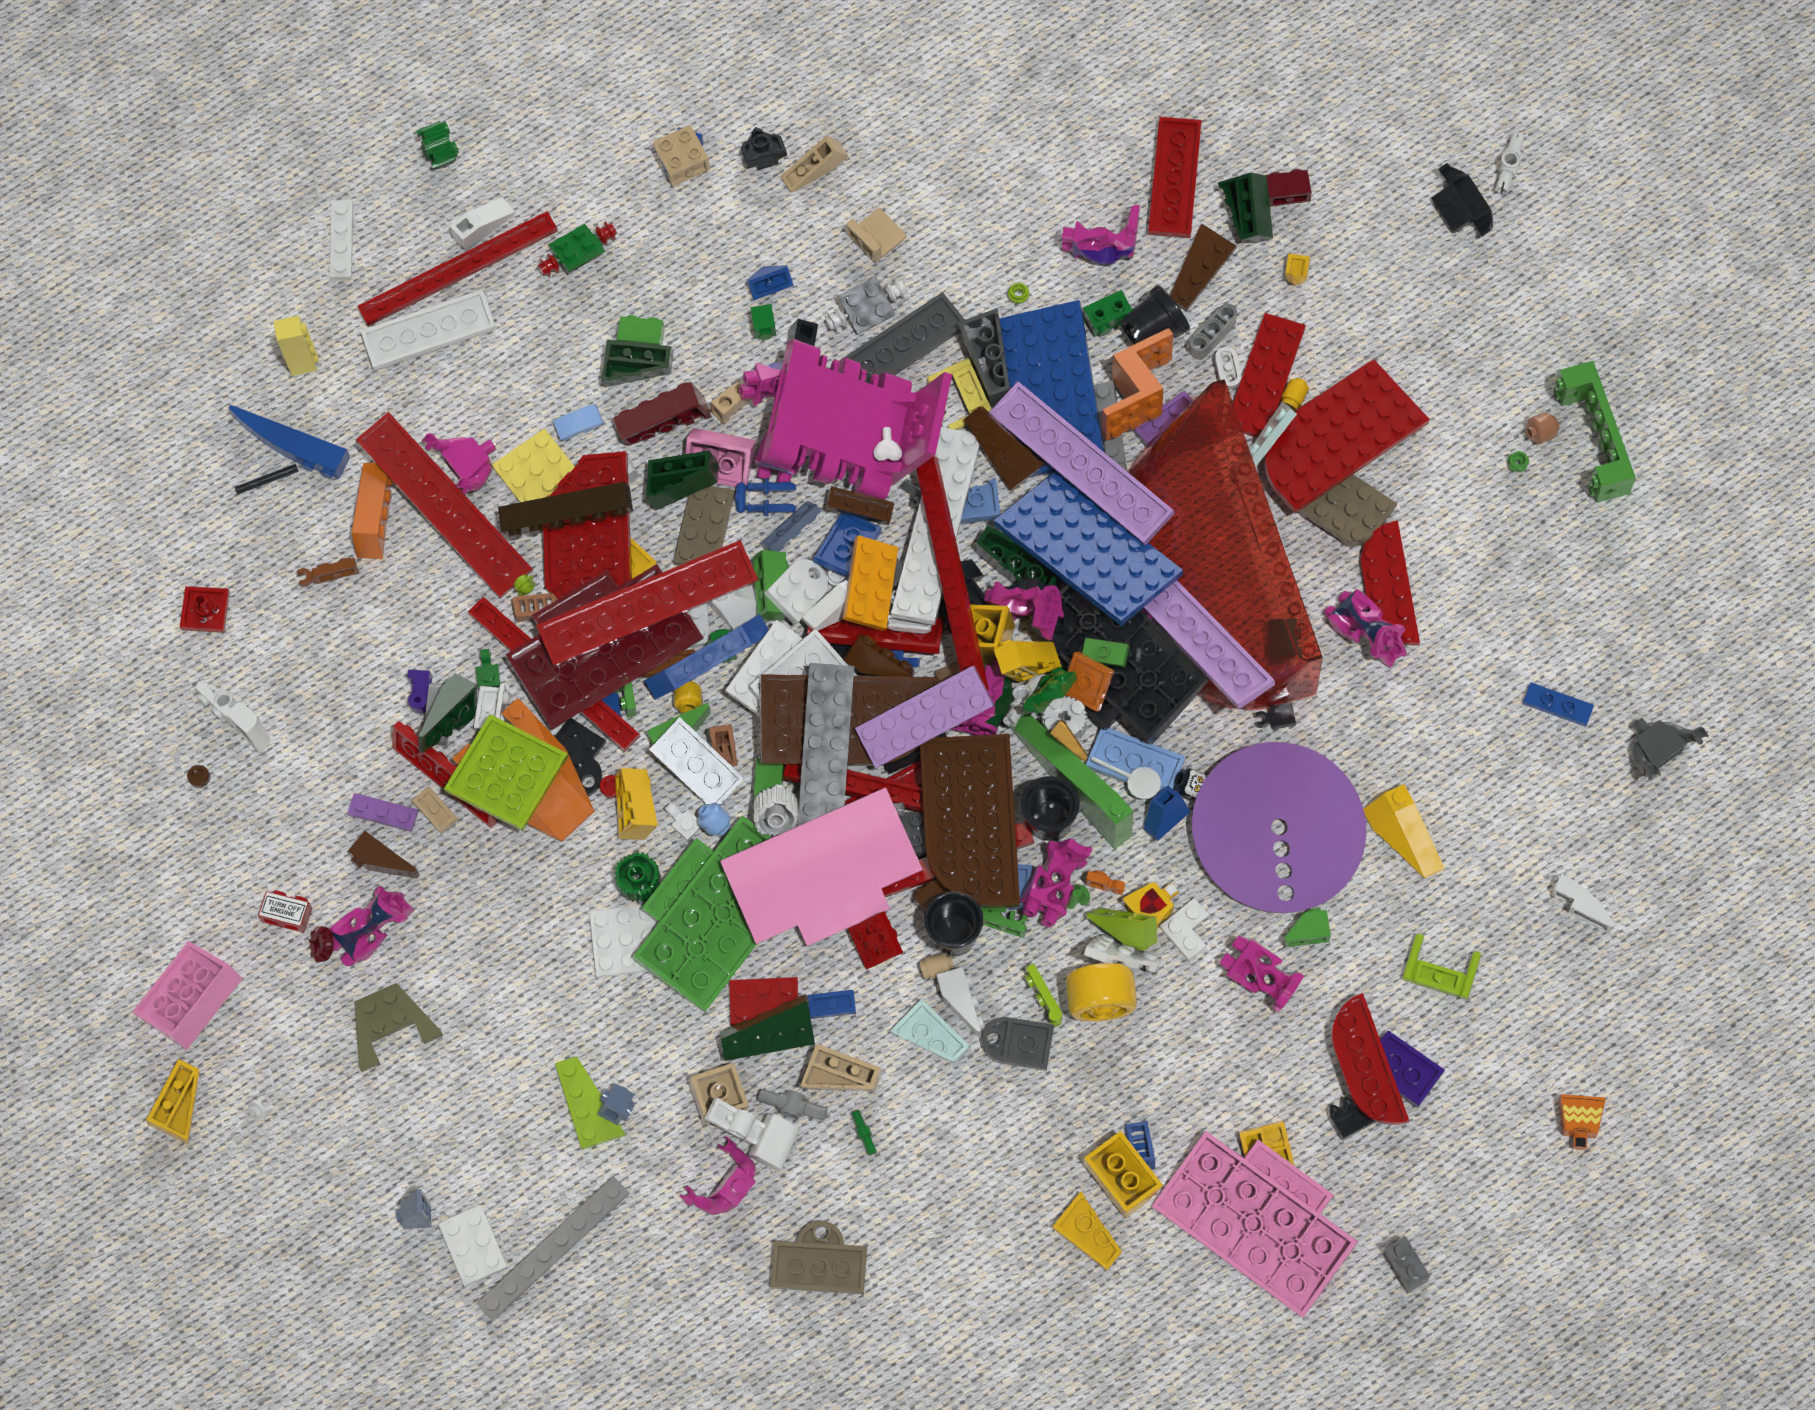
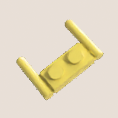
M969 357L927 377V382L930 383L943 372L952 374L970 414L980 406H983L989 412L992 410ZM967 416L950 423L948 428L958 430L967 426L964 421Z

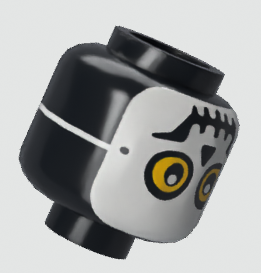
M1192 768L1180 771L1174 780L1177 793L1195 801L1200 787L1206 779V775Z

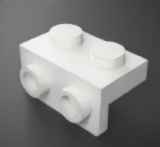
M500 684V688L480 686L474 722L475 731H480L489 714L507 722L502 715L505 705H509L510 692H507L505 684Z

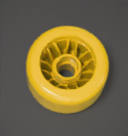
M1117 963L1088 965L1073 970L1066 978L1069 1012L1077 1020L1087 1022L1109 1021L1125 1017L1136 1009L1137 996L1134 974L1126 965Z

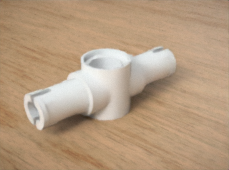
M1518 132L1511 134L1508 148L1502 154L1498 171L1500 176L1495 187L1498 193L1501 192L1502 187H1504L1502 194L1509 192L1511 180L1519 169L1521 160L1520 150L1525 136L1521 133L1518 139H1516ZM1507 161H1511V162H1513L1514 164H1513V165H1509V164H1507L1506 162H1507Z
M1042 675L1029 679L1025 685L1017 686L1013 690L1014 700L1010 705L1009 712L1003 718L1005 725L1015 727L1022 715L1032 713H1024L1023 703L1036 690L1044 678Z

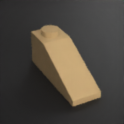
M826 135L785 171L781 178L793 193L834 170L849 155L837 139Z

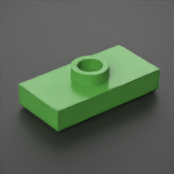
M1085 638L1082 654L1101 664L1125 668L1130 646L1123 643Z

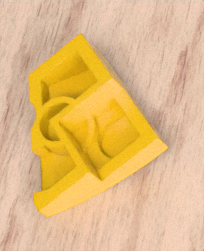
M1284 1120L1239 1131L1245 1156L1257 1140H1260L1295 1166Z

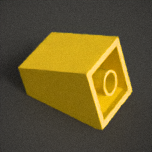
M970 605L983 664L992 666L994 657H996L994 649L1000 647L999 644L1001 642L1012 640L1015 624L1010 608L1008 606Z

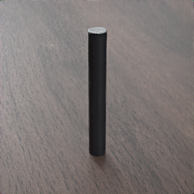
M293 464L235 486L237 495L297 473L299 470L297 465Z

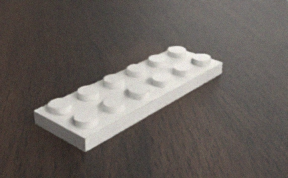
M479 290L361 330V334L375 371L496 330V326L484 292Z

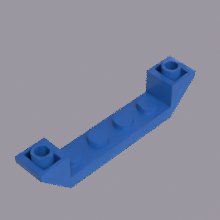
M758 614L736 629L644 681L656 700L764 638L769 629L761 615Z

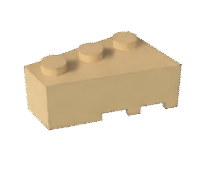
M816 1044L800 1087L810 1090L875 1092L883 1069Z

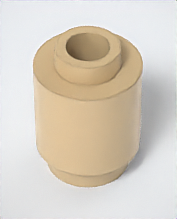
M945 952L926 957L923 961L919 962L924 979H935L937 974L954 968L951 955L946 956Z

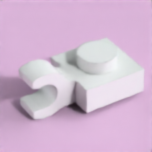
M670 803L665 808L666 814L675 821L672 824V828L687 842L701 829L697 823V818L690 811L686 810L682 814L673 803Z

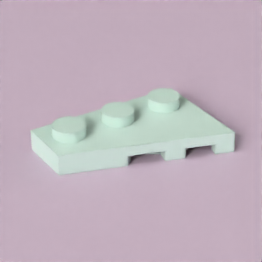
M923 999L890 1030L891 1033L953 1063H956L971 1048Z

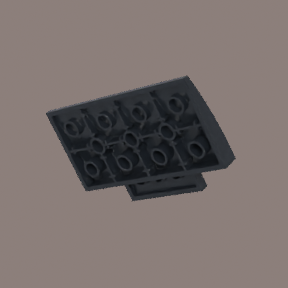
M1066 584L1060 590L1064 617L1057 619L1052 640L1045 639L1040 630L1032 625L1033 619L1028 625L1045 642L1054 643L1056 652L1059 654L1060 663L1066 672H1068L1074 652H1083L1085 638L1128 644L1130 647L1125 668L1105 665L1114 670L1101 710L1096 712L1085 705L1084 707L1085 711L1105 731L1122 715L1153 744L1209 681V678L1179 648L1173 639L1142 610L1120 626L1069 584Z

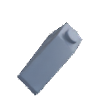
M416 1189L400 1201V1209H397L396 1217L397 1223H401L403 1229L432 1227L431 1204L421 1189Z

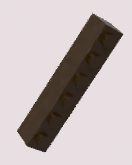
M619 482L499 506L498 512L501 532L509 536V538H519L523 533L539 534L543 532V529L559 530L568 524L579 526L585 524V521L588 520L599 522L606 520V517L609 516L624 517L627 516V513L633 512L630 486L625 482Z

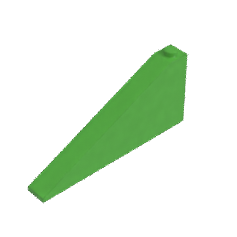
M1030 714L1022 715L1015 727L1010 725L1009 728L1050 776L1062 778L1075 788L1079 796V809L1114 850L1132 837L1133 810L1116 791L1051 735Z

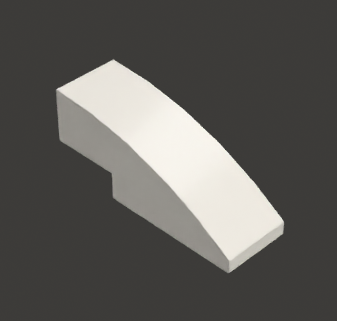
M1561 874L1552 896L1571 905L1569 914L1610 934L1614 922L1599 901L1576 881Z

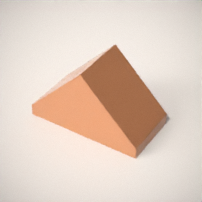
M732 724L709 727L712 748L731 766H738Z

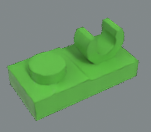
M631 682L615 692L619 693L624 690V697H620L621 709L626 710L627 718L636 716V704Z
M984 910L983 925L1024 938L1027 932L1025 925L1027 916L1023 915V918L1017 921L1014 919L1016 912L1012 910L1009 920L998 911L990 910L988 912Z

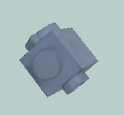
M614 1083L610 1091L605 1089L599 1101L603 1104L597 1115L615 1125H618L621 1119L626 1121L635 1106V1102L632 1101L635 1094L627 1088Z

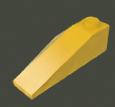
M1405 784L1382 794L1363 809L1372 830L1377 835H1380L1393 850L1395 849L1424 879L1445 869Z

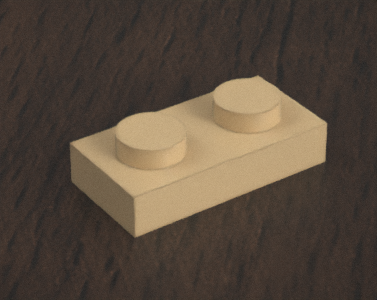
M429 786L412 799L413 804L440 834L458 821L457 816Z

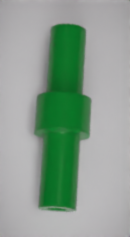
M860 1110L852 1112L851 1115L857 1127V1135L859 1140L863 1141L868 1155L877 1153L871 1138L872 1132L869 1126H866Z

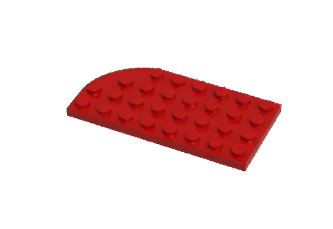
M1373 359L1295 411L1297 415L1265 455L1264 464L1267 479L1275 493L1296 514L1429 424L1430 419Z

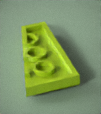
M578 1057L555 1063L582 1150L626 1136L620 1124L615 1125L597 1115L603 1104L599 1101L602 1095Z

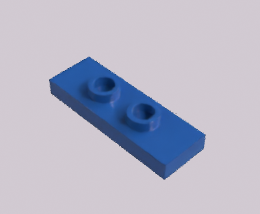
M1530 682L1523 701V705L1584 727L1587 726L1594 707L1591 703Z

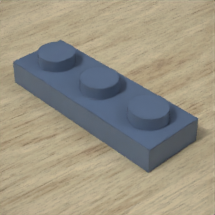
M806 501L796 512L769 534L760 545L764 550L781 551L791 538L798 536L801 529L816 519L817 515L821 512L818 505Z

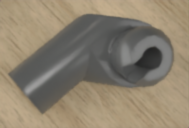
M906 479L901 489L910 494V505L918 509L922 496L921 489Z

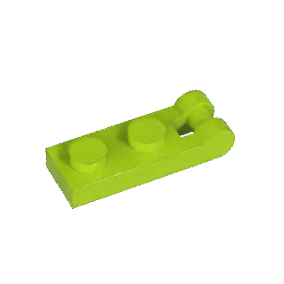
M1033 963L1026 967L1027 975L1024 978L1030 988H1035L1037 992L1035 997L1040 1007L1045 1006L1047 1009L1049 1024L1058 1027L1062 1023V1011Z

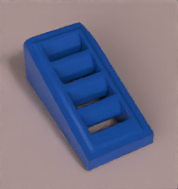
M1148 1121L1125 1124L1128 1141L1136 1151L1147 1149L1148 1152H1141L1139 1155L1150 1169L1154 1170L1156 1160ZM1144 1131L1145 1133L1132 1136L1131 1134L1132 1132ZM1146 1140L1145 1143L1133 1144L1135 1141Z

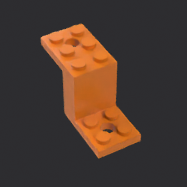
M1169 328L1113 354L1112 381L1125 399L1102 409V436L1106 441L1117 438L1122 433L1136 429L1141 424L1149 420H1155L1162 415L1163 387L1151 373V370L1164 366L1172 360L1173 333Z

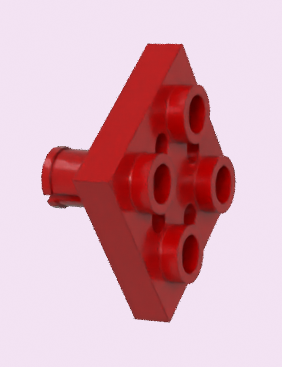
M185 586L180 629L225 633L230 590L227 588Z
M885 911L848 928L866 970L903 953L897 939V931L891 926Z

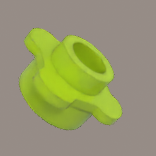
M522 575L515 581L514 587L519 592L518 596H524L532 592L536 585L532 575Z

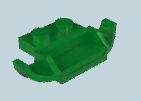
M1063 667L1052 670L1050 674H1046L1033 694L1023 703L1024 713H1042L1054 699L1063 698L1077 680L1075 671L1066 672L1063 670Z

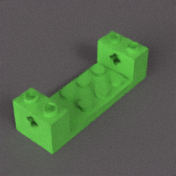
M1594 361L1560 369L1558 378H1556V386L1553 388L1556 400H1560L1562 406L1585 400L1588 413H1592L1594 418L1592 419L1594 431H1598L1600 435V448L1602 451H1606L1608 457L1606 458V464L1594 468L1590 484H1588L1590 496H1594L1596 503L1630 494L1636 477Z

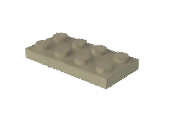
M708 486L689 495L674 557V565L679 566L723 547L735 490Z

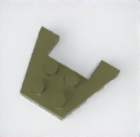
M397 983L355 1001L358 1059L361 1072L380 1064L372 1043L406 1027L416 1024L424 1044L443 1036L441 1030Z

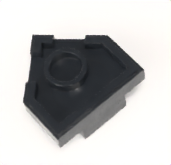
M757 127L753 129L747 142L745 141L741 146V153L747 168L757 165L758 170L778 165V158L787 156V151L780 135L763 132V129Z

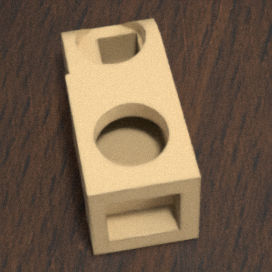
M740 382L735 383L711 401V413L723 425L730 420V416L750 401V399H741L739 393Z

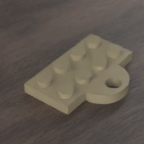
M827 1221L812 1222L803 1228L799 1234L798 1242L774 1241L770 1287L771 1289L864 1294L867 1247L844 1245L842 1233L834 1224ZM818 1228H826L828 1236L824 1239L817 1238L815 1232Z

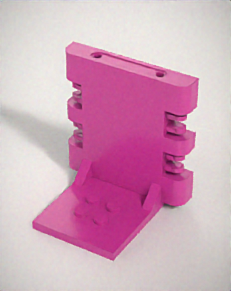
M791 339L787 342L761 461L788 471L794 466L795 462L796 465L802 467L805 457L809 456V469L815 470L813 480L828 485L835 477L842 481L845 471L848 470L850 471L848 483L855 484L854 492L885 500L891 485H894L936 455L952 374L943 372L917 393L911 392V381L887 372H883L880 375L873 373L870 382L866 383L867 371L864 369L860 370L861 364L845 357L840 361L834 359L830 369H827V356H820V348ZM884 427L891 428L892 440L902 450V457L898 461L890 459L878 461L874 457L873 452L876 445L883 440L882 429Z

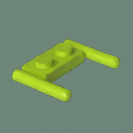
M1420 933L1416 934L1402 979L1449 995L1459 996L1462 999H1468L1481 953L1478 951L1472 953L1467 973L1464 975V973L1417 960L1424 936Z

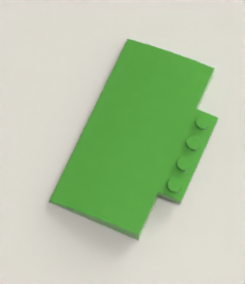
M743 815L715 851L698 838H695L641 908V910L656 920L658 924L632 956V959L704 1012L710 1007L757 945L720 862L771 839L769 835H761L757 828H755V825Z

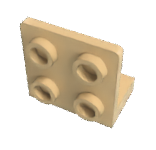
M691 125L653 141V146L667 170L672 187L710 170L709 158Z
M877 208L859 223L853 218L846 223L847 235L875 263L907 238L906 234L881 208Z

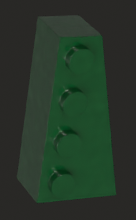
M988 525L986 526L977 542V554L1015 585L1022 579L1037 578L1046 586L1054 585L1057 587L1061 581L1059 576L1006 534Z
M806 994L799 996L798 999L781 1004L780 1007L769 1012H763L749 1021L746 1020L721 1031L720 1037L725 1061L814 1045L815 1040Z

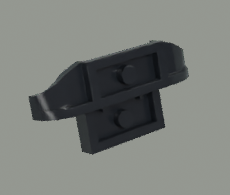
M1448 163L1438 168L1449 186L1431 198L1451 230L1457 233L1473 222L1482 237L1492 231L1493 211L1471 177Z

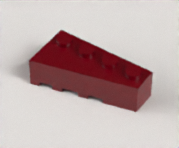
M685 382L678 385L674 390L660 393L650 401L646 400L639 403L635 408L621 411L613 419L621 440L627 446L654 438L656 432L668 433L674 431L676 425L686 424V426L695 423L694 419L704 416L706 420L712 418L704 395L692 382Z

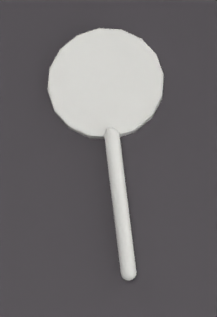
M1095 757L1090 758L1091 761L1127 777L1128 789L1136 798L1150 799L1160 790V777L1151 768H1137L1129 774Z

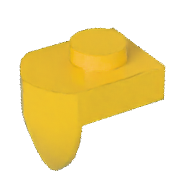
M1288 254L1285 277L1291 284L1300 285L1307 281L1311 257Z

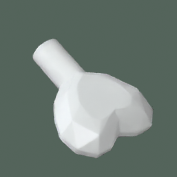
M884 427L882 429L883 440L876 445L873 452L874 457L878 461L886 459L898 461L902 457V450L892 440L891 428Z

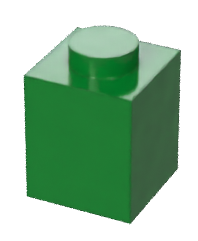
M772 304L750 307L755 339L767 340L772 338V336H777Z

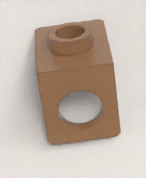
M956 662L935 670L934 673L938 680L943 681L960 673L959 663Z

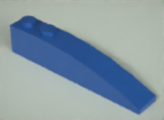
M229 406L232 417L266 446L300 464L307 471L316 470L328 479H332V477L340 479L350 459L346 448L236 406Z

